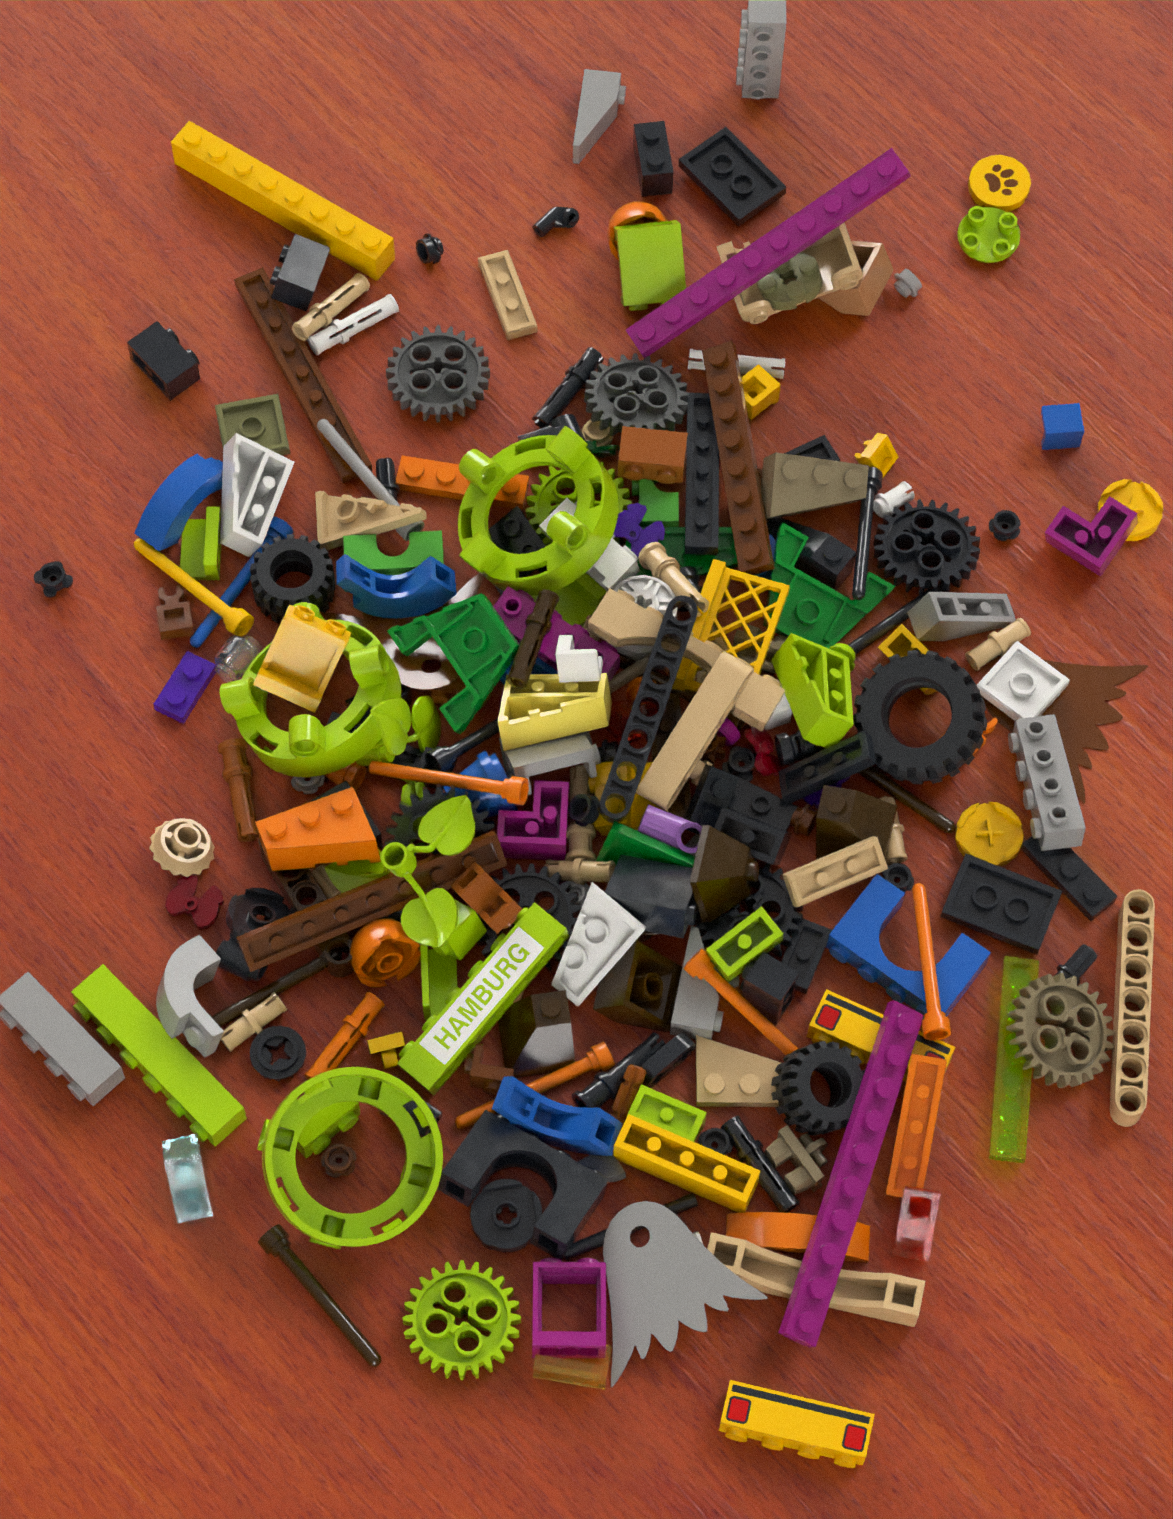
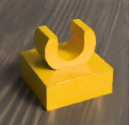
M877 433L872 440H867L863 443L865 450L862 454L856 453L854 456L858 464L878 468L884 477L897 460L898 455L888 435Z
M402 1032L366 1040L369 1054L381 1053L384 1069L398 1066L395 1048L405 1046Z

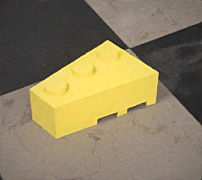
M601 673L600 681L565 683L559 682L558 674H530L528 685L524 688L515 687L506 680L498 717L503 751L608 727L612 700L607 673Z

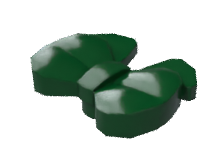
M585 441L588 444L586 448L595 457L601 459L617 456V452L620 450V445L597 447L596 441Z

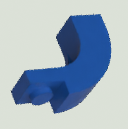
M196 454L180 464L164 480L150 499L134 534L158 551L177 544L195 508L207 496L222 489L223 462L212 457L204 459Z
M346 554L336 561L337 585L345 592L353 594L354 608L373 616L383 618L419 616L437 609L456 595L455 571L432 556H429L413 570L399 575H384L374 572Z
M513 1076L503 1077L492 1109L507 1118L510 1124L524 1132L535 1134L543 1143L587 1155L612 1156L614 1144L623 1125L622 1122L601 1108L573 1107L548 1099Z

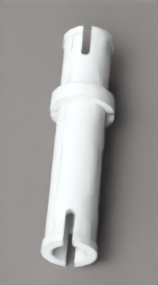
M388 294L384 298L342 320L335 319L332 321L331 326L308 337L309 346L316 355H319L338 343L345 344L349 341V337L399 312L398 304L394 297ZM377 311L376 314L358 323L359 320ZM349 326L348 329H346V330H344V331H342V332L336 334L335 336L329 338L331 335H333V334H335L336 332L341 331V330H343L344 328H346V327Z
M690 349L689 358L702 359V361L688 360V369L705 370L702 350ZM737 354L741 374L748 373L759 364L773 378L783 379L784 370L771 369V367L785 368V358L777 359Z

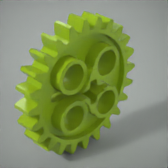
M549 466V477L543 474L538 475L541 486L537 484L531 485V491L534 495L527 496V504L531 507L526 509L527 517L532 518L529 520L530 524L536 530L539 537L544 539L543 542L546 546L551 544L552 541L541 531L539 525L566 498L573 503L577 501V488L572 476L563 469L557 471L552 466ZM611 468L608 472L616 486L619 514L624 510H628L627 505L632 504V501L626 500L630 497L628 488H622L624 486L623 478L614 479L615 469ZM601 481L592 482L594 494L600 493L602 491ZM563 488L574 490L570 495L559 494V491ZM594 500V507L600 506L601 500ZM613 538L618 544L620 543V538Z
M460 1260L458 1270H453L449 1262H446L445 1273L440 1274L433 1267L431 1269L433 1278L431 1281L422 1276L419 1278L420 1285L423 1288L422 1291L415 1288L410 1290V1294L416 1302L408 1301L404 1304L405 1310L413 1313L403 1316V1324L412 1326L404 1332L405 1339H416L410 1345L411 1353L422 1350L419 1356V1363L424 1364L431 1360L432 1373H435L441 1366L444 1367L445 1378L447 1379L453 1370H458L460 1380H464L466 1370H471L474 1377L479 1378V1367L484 1366L490 1373L493 1372L491 1362L493 1359L502 1364L505 1362L502 1349L510 1352L514 1350V1345L508 1338H519V1330L512 1327V1325L521 1323V1316L512 1313L519 1309V1301H508L513 1296L514 1289L510 1287L502 1290L505 1277L500 1276L493 1281V1268L491 1267L483 1274L479 1273V1262H475L471 1270H466L464 1260ZM452 1289H459L465 1293V1297L461 1301L453 1303L446 1299V1294ZM434 1304L442 1305L448 1313L441 1309H435L433 1307ZM489 1306L494 1308L497 1314L490 1320H483L478 1317L477 1312L480 1308ZM464 1314L468 1315L469 1323L462 1322L460 1326L456 1325L455 1317L462 1318ZM434 1320H441L447 1325L446 1329L439 1334L431 1333L427 1327ZM476 1327L484 1331H489L491 1333L490 1336L486 1337L482 1335L476 1329ZM471 1337L477 1340L479 1344L472 1351H464L459 1347V1343L462 1339Z

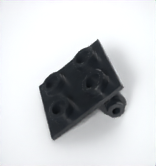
M519 506L513 508L489 528L492 541L503 551L513 554H526L546 547ZM547 565L535 570L543 573L547 571ZM535 570L519 571V578L527 577ZM495 586L500 595H502L504 591Z

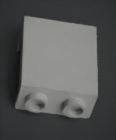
M589 731L503 751L502 741L499 738L503 765L509 779L512 776L527 778L529 782L528 795L532 794L529 776L582 763L590 778L597 777L596 765L601 763L600 755L596 744L592 745Z

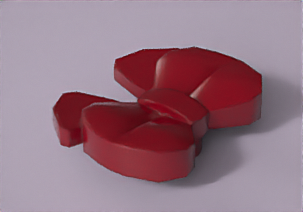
M752 726L745 729V737L755 746L757 754L755 766L758 772L766 777L773 774L778 776V771L782 770L779 759L770 754L773 752L772 746H774L770 734L765 728L762 732Z
M182 877L177 880V886L169 892L166 898V911L169 916L173 917L185 913L187 916H192L194 924L199 930L208 929L217 920L220 911L219 905L224 904L222 891L214 885L201 898L194 896L198 884L197 877Z

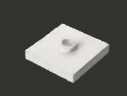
M1016 641L977 684V687L982 697L1015 721V719L1041 716L1068 686L1070 679Z

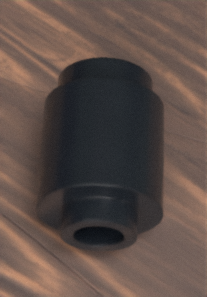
M231 938L228 941L223 940L216 951V954L221 958L219 968L248 982L250 980L259 982L268 968L267 965L250 972L238 942L233 941Z

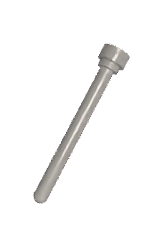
M326 419L319 420L317 423L318 430L378 500H384L389 505L400 506ZM419 521L397 528L396 531L404 541H408L409 532H421L424 528V522Z

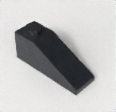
M781 517L769 520L767 522L768 532L775 541L778 529L782 523L809 537L794 567L837 591L853 571L856 551L830 534Z

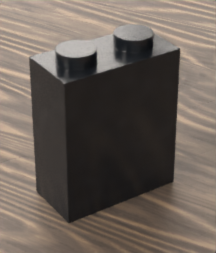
M620 855L605 893L645 925V931L684 938L688 925L694 926L698 906L690 885L693 868Z

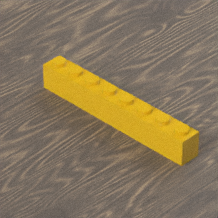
M188 121L171 141L174 163L293 233L330 247L329 254L378 281L395 260L393 237L195 123Z

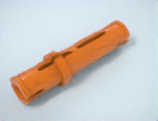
M370 992L365 994V997L352 1014L346 1015L343 1018L342 1027L324 1048L310 1069L304 1074L306 1079L313 1078L338 1067L360 1037L364 1038L368 1033L367 1027L379 1011L384 1008L385 1004L381 999Z

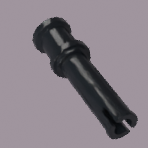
M654 1032L651 1033L646 1040L609 1071L595 1074L593 1082L581 1092L577 1090L572 1094L575 1105L580 1108H600L609 1099L615 1100L621 1083L626 1080L623 1077L627 1067L630 1064L641 1067L651 1056L666 1045L663 1039L657 1044L660 1036Z

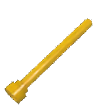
M138 538L134 541V548L220 615L223 618L226 629L230 633L242 637L249 632L253 626L254 617L246 610L228 606L143 539Z

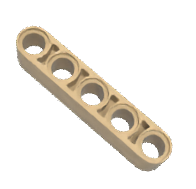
M726 651L718 657L637 789L638 795L665 811L671 807L748 684L754 668Z

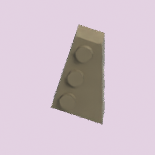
M777 452L763 458L761 492L766 521L851 504L866 498L869 465Z

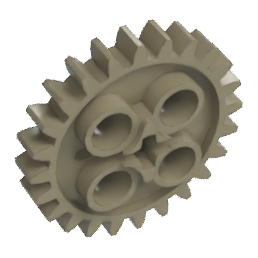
M1064 973L1053 977L1051 974L1040 977V979L1037 978L1028 982L1029 986L1019 990L1021 996L1012 1000V1004L1017 1009L1007 1014L1011 1019L1015 1020L1014 1024L1006 1027V1030L1014 1032L1016 1035L1015 1038L1009 1041V1044L1018 1045L1020 1048L1014 1057L1020 1058L1024 1056L1026 1061L1022 1067L1023 1070L1031 1067L1035 1068L1033 1078L1038 1079L1045 1075V1085L1047 1086L1057 1082L1058 1088L1066 1087L1069 1084L1071 1087L1082 1084V1082L1085 1083L1094 1079L1093 1075L1103 1071L1101 1064L1110 1061L1109 1056L1104 1051L1114 1048V1045L1107 1041V1037L1114 1035L1115 1031L1106 1028V1023L1112 1021L1113 1018L1111 1016H1103L1102 1013L1108 1005L1106 1003L1099 1005L1096 1003L1099 995L1098 991L1092 994L1087 993L1089 983L1085 982L1077 986L1076 976L1065 979ZM1046 1003H1047V1004L1050 1006V1008H1051V1014H1050V1012L1047 1010ZM1077 1015L1080 1017L1082 1025L1078 1022ZM1040 1036L1044 1039L1045 1047L1040 1041ZM1071 1047L1075 1052V1058L1071 1053Z

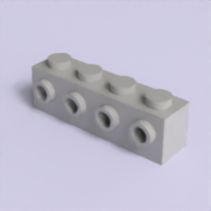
M748 0L747 10H741L736 85H742V98L763 99L779 97L786 32V0Z
M1055 714L1015 719L1013 733L1008 734V744L1010 752L1016 753L1018 761L1015 764L1017 779L1019 782L1023 781L1024 807L1026 810H1031L1033 817L1030 820L1032 837L1034 839L1038 838L1041 851L1082 846L1086 827Z
M29 972L25 973L0 995V1019L8 1028L13 1029L16 1026L24 1034L20 1037L23 1043L33 1053L39 1050L47 1058L43 1061L44 1064L56 1077L62 1074L70 1082L67 1087L79 1101L86 1098L94 1106L125 1079L121 1066Z

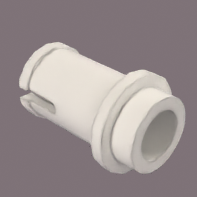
M903 481L887 493L877 494L873 510L881 518L884 515L892 516L894 507L899 508L905 502L912 501L915 498L914 491L908 494L905 493L912 489V487Z

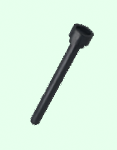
M869 467L866 498L862 499L860 504L852 596L855 600H862L866 593L874 495L882 487L883 474L875 467Z
M498 718L450 747L437 746L425 753V762L428 768L442 772L450 771L452 765L455 764L456 758L499 733Z

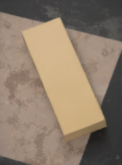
M508 250L479 257V268L507 340L536 333V321Z
M872 836L782 875L793 906L800 907L887 870L888 867L878 838Z

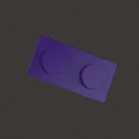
M187 651L154 702V709L184 724L217 672L216 664Z

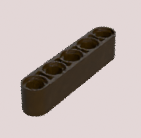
M260 839L258 840L262 860L290 908L292 905L295 912L327 900L309 868L291 869L299 872L298 875L292 878L283 876L284 873L290 870L272 871ZM311 897L315 899V902L310 905L299 903L303 898ZM347 932L313 946L331 975L343 978L354 972L351 964L352 955H350L352 940ZM335 952H343L349 955L342 961H336L331 958Z

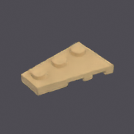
M696 1035V1106L778 1107V1100H772L771 1093L776 1091V1087L772 1086L771 1083L772 1078L779 1075L775 1072V1069L781 1062Z

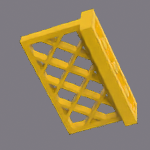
M713 559L701 591V595L709 601V607L703 613L697 606L701 616L696 617L692 629L693 637L702 642L706 640L712 641L721 637L728 649L726 652L737 658L736 653L753 646L758 657L750 665L754 668V672L760 675L785 605L790 585L727 568L726 562ZM730 580L743 582L748 592L732 599L727 590ZM766 590L780 593L777 602L765 608L757 596ZM724 597H726L727 602L722 603ZM749 598H753L759 611L743 618L736 605ZM732 608L738 621L722 628L717 620L718 613ZM773 612L772 617L770 619L768 614ZM763 616L768 625L767 631L754 637L747 624ZM715 625L717 631L712 632L713 627ZM742 627L749 640L732 647L726 634ZM763 641V643H762V645H761V648H760L757 643ZM683 657L672 689L681 691L688 689L697 692L702 683L694 680L697 672L703 669L688 658Z

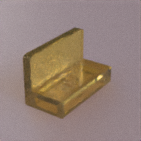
M606 1344L605 1358H555L535 1354L533 1378L605 1390L612 1347Z

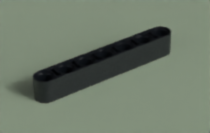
M676 596L667 606L604 787L599 811L603 819L610 823L614 821L621 822L629 814L689 641L698 608L694 600L688 596ZM676 607H684L688 609L691 617L688 620L679 621L675 619L672 611ZM667 638H672L679 643L680 649L674 653L666 652L662 648L661 642ZM655 670H662L666 672L669 680L665 684L658 685L651 680L650 674ZM643 702L654 703L658 710L657 714L651 717L642 715L639 710L640 704ZM635 733L641 734L645 737L647 744L641 749H635L628 743V737ZM624 765L630 766L634 769L636 776L631 781H623L617 776V769ZM613 797L619 798L623 801L625 808L620 813H611L606 808V801Z

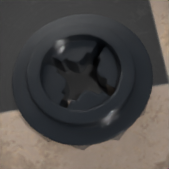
M272 1026L264 1029L254 1038L250 1047V1060L253 1068L264 1079H275L278 1082L287 1077L293 1078L294 1074L300 1068H303L307 1055L302 1037L295 1030L285 1026ZM285 1044L284 1053L288 1059L279 1058L272 1065L273 1057L268 1049L278 1051Z

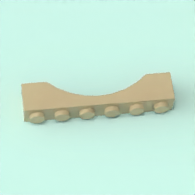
M609 588L590 618L587 631L615 647L631 645L654 646L664 615L652 607L648 606L645 609L636 604L634 597L623 590L616 592ZM691 632L683 657L691 660L708 674L723 650L711 641L706 640L702 642L693 637L694 633ZM667 638L661 642L663 649L672 652L680 649L679 643L672 638ZM737 658V659L741 660L742 662L746 663L747 665L751 666V665H750L749 663H747L746 661H744V660H742V659H740V658ZM753 672L731 712L735 717L762 732L782 700L785 689L781 688V683L774 677L766 674L762 677Z
M711 1232L707 1249L728 1269L762 1293L790 1299L802 1261L777 1254L747 1240ZM841 1269L828 1308L915 1327L919 1317L925 1281L893 1273L858 1272Z

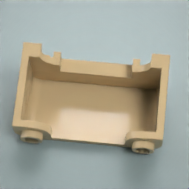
M845 222L800 252L814 257L819 266L822 287L815 298L839 289H852L859 284L858 281L863 276ZM732 241L717 246L722 263L743 250L734 248ZM749 241L743 243L744 248L750 245ZM789 278L784 282L788 285L790 281H796V279ZM757 282L734 297L742 320L751 324L761 323L768 316L783 311L772 308L771 303L764 300ZM804 300V301L801 302V303L796 304V306L799 305V304L805 303L806 300Z

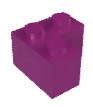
M1110 496L1091 523L1065 506H1062L1046 529L1045 539L1053 547L1101 576L1137 525V513Z
M535 780L533 812L498 810L497 837L505 858L565 861L569 782Z

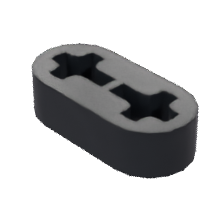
M684 1032L675 1036L642 1064L641 1067L646 1070L643 1085L652 1088L692 1054L696 1044Z

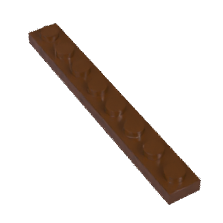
M262 267L234 279L240 296L341 481L346 483L357 478L358 475L318 430L317 423L321 419L329 421L370 471H372V464L305 342L298 339L293 333L292 326L294 322L284 304L271 298L274 286L269 284L270 279L264 268Z
M729 341L702 350L738 567L741 572L756 575L775 569L737 349L735 344Z
M491 831L474 838L468 848L459 854L445 856L438 853L418 861L412 877L426 895L435 888L451 889V885L474 862L486 873L506 866L507 862L497 834ZM390 873L236 937L246 965L249 971L252 972L401 910L409 901L417 899L419 896L404 877H397Z

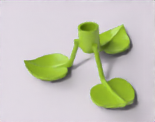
M420 696L414 702L412 714L407 702L402 698L387 699L373 707L370 712L379 725L382 739L368 753L358 759L356 763L361 766H369L372 761L393 762L395 755H400L404 752L407 743L417 740L422 753L426 747L435 748L440 740L441 721L434 700L430 696ZM412 721V727L415 733L411 736H408L407 732L411 727ZM402 779L407 784L402 788L401 801L410 805L412 803L410 800L411 792L415 793L419 798L423 797V787L426 786L423 782L416 783L415 781ZM423 816L418 817L413 823L417 830Z
M466 795L453 797L438 804L423 817L419 825L418 835L423 842L430 845L414 846L409 844L406 848L398 842L390 843L384 847L382 852L378 849L381 860L379 863H370L369 860L348 861V865L337 866V862L329 864L325 867L329 879L341 893H344L390 874V871L397 877H404L419 896V898L409 901L402 911L401 925L404 932L410 939L419 944L434 948L444 946L453 935L457 925V904L451 894L443 888H435L425 895L422 888L412 877V873L417 865L414 853H430L437 848L441 854L453 856L468 848L475 835V821L471 801Z

